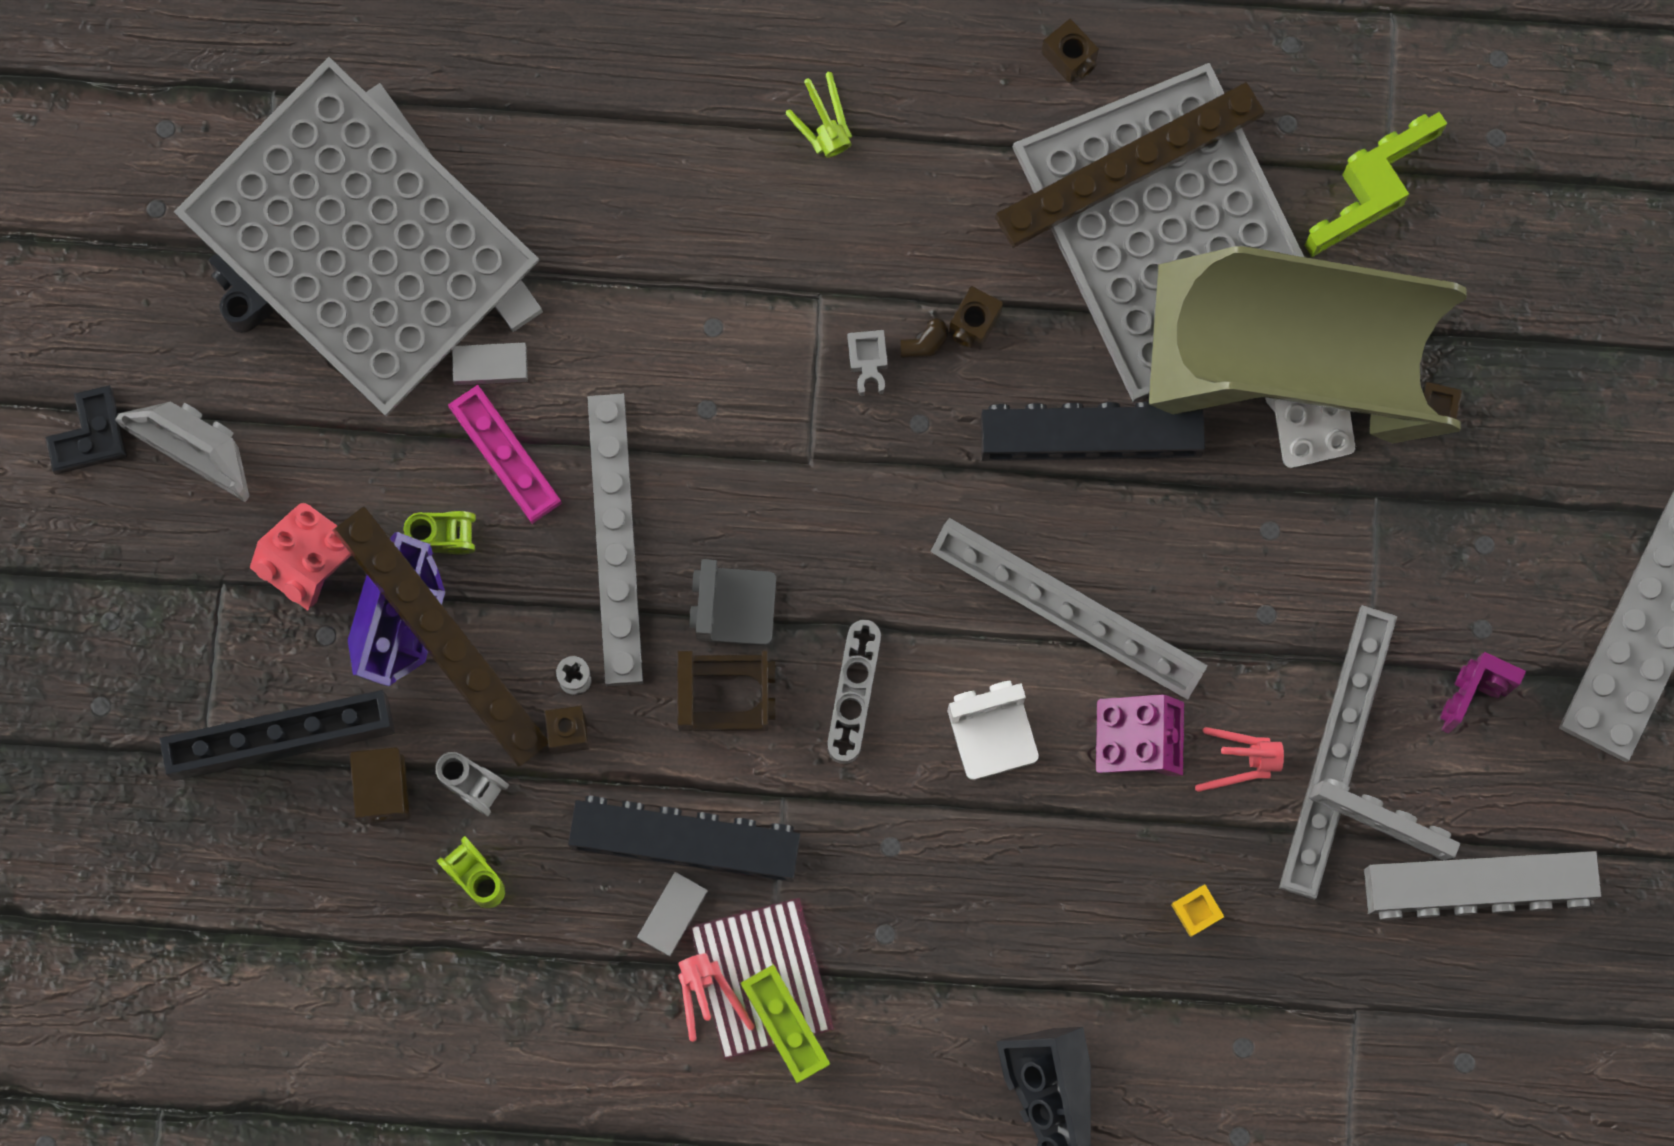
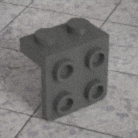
M702 559L701 570L694 569L692 592H699L698 606H691L689 628L696 629L697 641L763 646L770 644L772 640L776 591L775 574L768 571L718 568L717 560Z

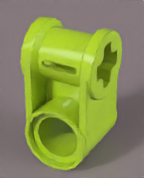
M465 511L445 513L419 512L412 514L405 521L404 534L412 537V531L417 526L424 525L431 529L429 537L420 541L430 544L433 553L460 555L475 552V545L471 543L472 523L476 520L474 513ZM458 527H460V538H459V539H457Z
M464 836L461 839V845L445 859L440 857L437 862L453 881L467 892L476 904L484 908H493L504 899L505 886L498 875L486 863L487 860ZM484 880L494 881L495 890L492 895L484 898L477 895V888Z

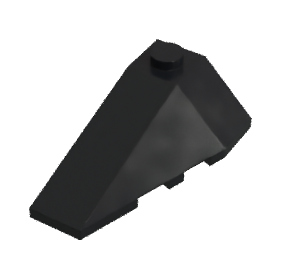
M1083 1027L1052 1028L996 1041L1004 1080L1009 1091L1015 1089L1024 1110L1020 1111V1114L1025 1123L1030 1121L1039 1140L1037 1146H1091V1063Z

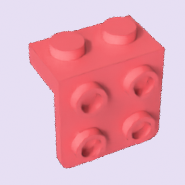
M300 503L258 541L250 569L256 572L261 579L268 581L283 592L288 599L298 603L308 611L317 603L324 580L351 556V553L332 531L337 527L336 524L310 505Z

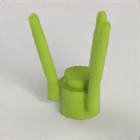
M827 72L826 79L838 124L835 120H830L817 90L809 78L805 79L804 83L823 122V125L816 130L818 136L816 137L792 110H787L786 115L810 141L817 154L824 152L826 158H830L844 152L852 145L849 140L852 138V134L845 121L833 74Z

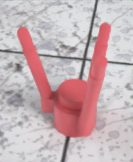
M1209 727L1203 728V733L1206 735L1250 744V748L1222 747L1221 753L1249 756L1250 767H1255L1257 770L1197 784L1195 786L1197 792L1253 779H1270L1271 771H1282L1284 763L1282 742H1270V738L1253 737Z
M703 953L678 963L681 974L678 977L683 990L686 1022L691 1042H695L697 1039L691 991L696 992L703 1018L709 1021L711 1015L703 988L713 984L711 977L715 978L749 1030L755 1028L748 1013L722 975L718 961L710 963L707 953Z

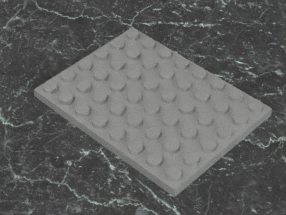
M330 57L174 211L192 231L386 417L539 262V258Z
M1207 63L1017 141L1013 144V150L1033 192L1036 193L1224 94V91L1210 63ZM1242 128L1051 228L1133 403L1148 397L1150 391L1159 264L1234 246H1245L1304 257Z

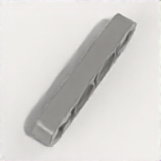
M869 620L855 622L850 627L847 635L828 737V753L835 762L840 764L853 762L861 751L881 641V632L878 626ZM862 629H868L869 636L875 638L874 641L867 642L865 656L873 655L872 660L862 656H849L850 651L858 654L859 639L853 638L854 634H861ZM861 664L867 668L868 677L864 682L855 684L848 679L847 670L851 665ZM847 700L857 701L862 708L860 716L854 720H848L840 713L841 705ZM837 723L847 728L859 727L858 733L853 730L850 731L849 744L855 746L854 750H848L846 755H840L839 748L833 746L834 742H841L843 728L836 729Z

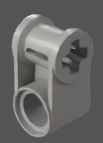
M457 752L443 754L436 763V774L440 783L458 795L468 805L486 816H489L491 813L490 806L501 790H506L509 786L508 783L491 771L478 766ZM451 762L461 763L464 766L462 776L456 780L446 779L443 776V770L447 764Z

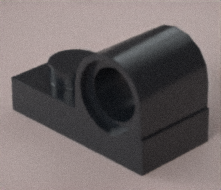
M215 254L208 260L214 269L211 277L224 291L228 290L221 298L219 308L220 313L232 330L240 333L248 332L273 313L268 302L220 256ZM236 306H248L247 312L243 316H231L232 310Z

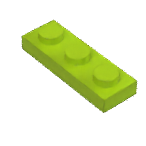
M774 964L740 983L797 1084L830 1065L829 1060Z

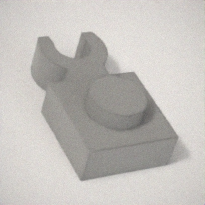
M884 330L848 333L851 372L862 371L857 381L859 395H865L864 385L868 381L877 383L879 394H883L885 380L878 370L887 369L888 366Z

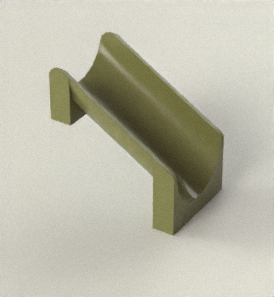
M1234 246L1159 264L1149 405L1170 414H1177L1258 397H1266L1371 414L1370 434L1392 444L1459 432L1461 429V422L1459 420L1438 415L1427 404L1420 385V362L1425 343L1436 324L1455 305L1467 298V289L1455 282L1399 274L1245 246Z

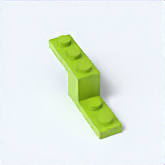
M1440 112L1431 117L1424 114L1413 120L1408 125L1409 129L1398 135L1394 131L1383 137L1378 142L1379 146L1367 152L1366 149H1362L1348 158V164L1342 176L1359 202L1347 206L1340 212L1341 217L1331 223L1328 219H1325L1309 230L1310 234L1304 246L1311 257L1404 205L1409 193L1390 164L1441 136L1447 122Z

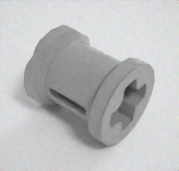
M569 656L558 664L556 677L563 691L570 695L585 693L590 688L592 683L590 669L582 658ZM577 669H580L579 672L582 679L580 681L573 679L569 683L566 673L568 671L574 673Z

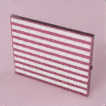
M800 898L750 911L742 910L739 914L690 926L697 955L707 953L710 963L718 961L722 975L755 1025L753 1030H749L715 978L711 977L713 984L706 987L724 1060L775 1046L740 984L772 964L776 967L813 1034L818 1035L834 1030Z

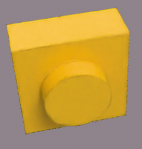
M1205 884L1171 904L1190 937L1224 918Z

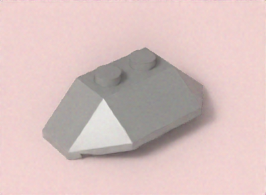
M170 401L120 413L115 419L123 430L240 500L246 502L249 498L239 447L231 438L234 433L218 422H214L212 426L201 420L203 415L190 405L184 403L182 407H179Z

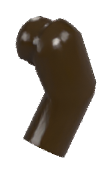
M939 318L932 319L927 323L928 327L919 339L900 340L901 358L935 355L948 338L949 330L946 323Z

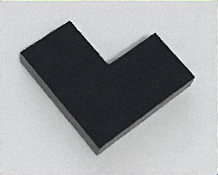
M110 385L75 393L74 397L81 428L45 437L52 471L55 475L127 457L122 430L115 420L118 412L113 389Z

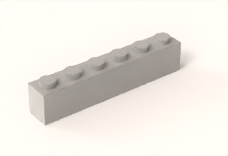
M1596 851L1369 865L1364 869L1368 914H1379V920L1401 919L1402 912H1417V918L1440 916L1439 910L1454 909L1456 916L1473 915L1478 913L1477 908L1492 907V913H1509L1515 911L1516 905H1529L1530 911H1544L1553 909L1552 903L1566 902L1568 909L1590 907V901L1601 897Z

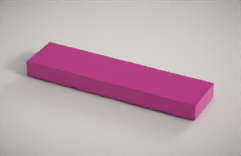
M476 385L448 404L453 415L531 524L562 504L558 495L479 385Z

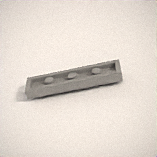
M1328 779V782L1322 781L1313 786L1309 796L1311 800L1439 859H1451L1457 854L1461 843L1450 839L1451 833L1442 828L1430 826L1428 829L1417 824V818L1412 814L1401 810H1396L1395 813L1382 807L1384 803L1381 800L1365 794L1362 797L1348 792L1350 788L1348 785L1334 779Z

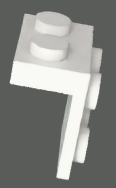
M1265 397L1266 403L1273 409L1276 415L1282 459L1287 467H1298L1349 455L1354 452L1355 441L1350 411Z
M1011 681L1000 682L989 687L991 692L977 696L975 691L964 692L953 697L955 702L949 703L947 712L968 779L977 780L1031 765L1038 760V751L1024 708L1026 697L1022 683L1012 686Z

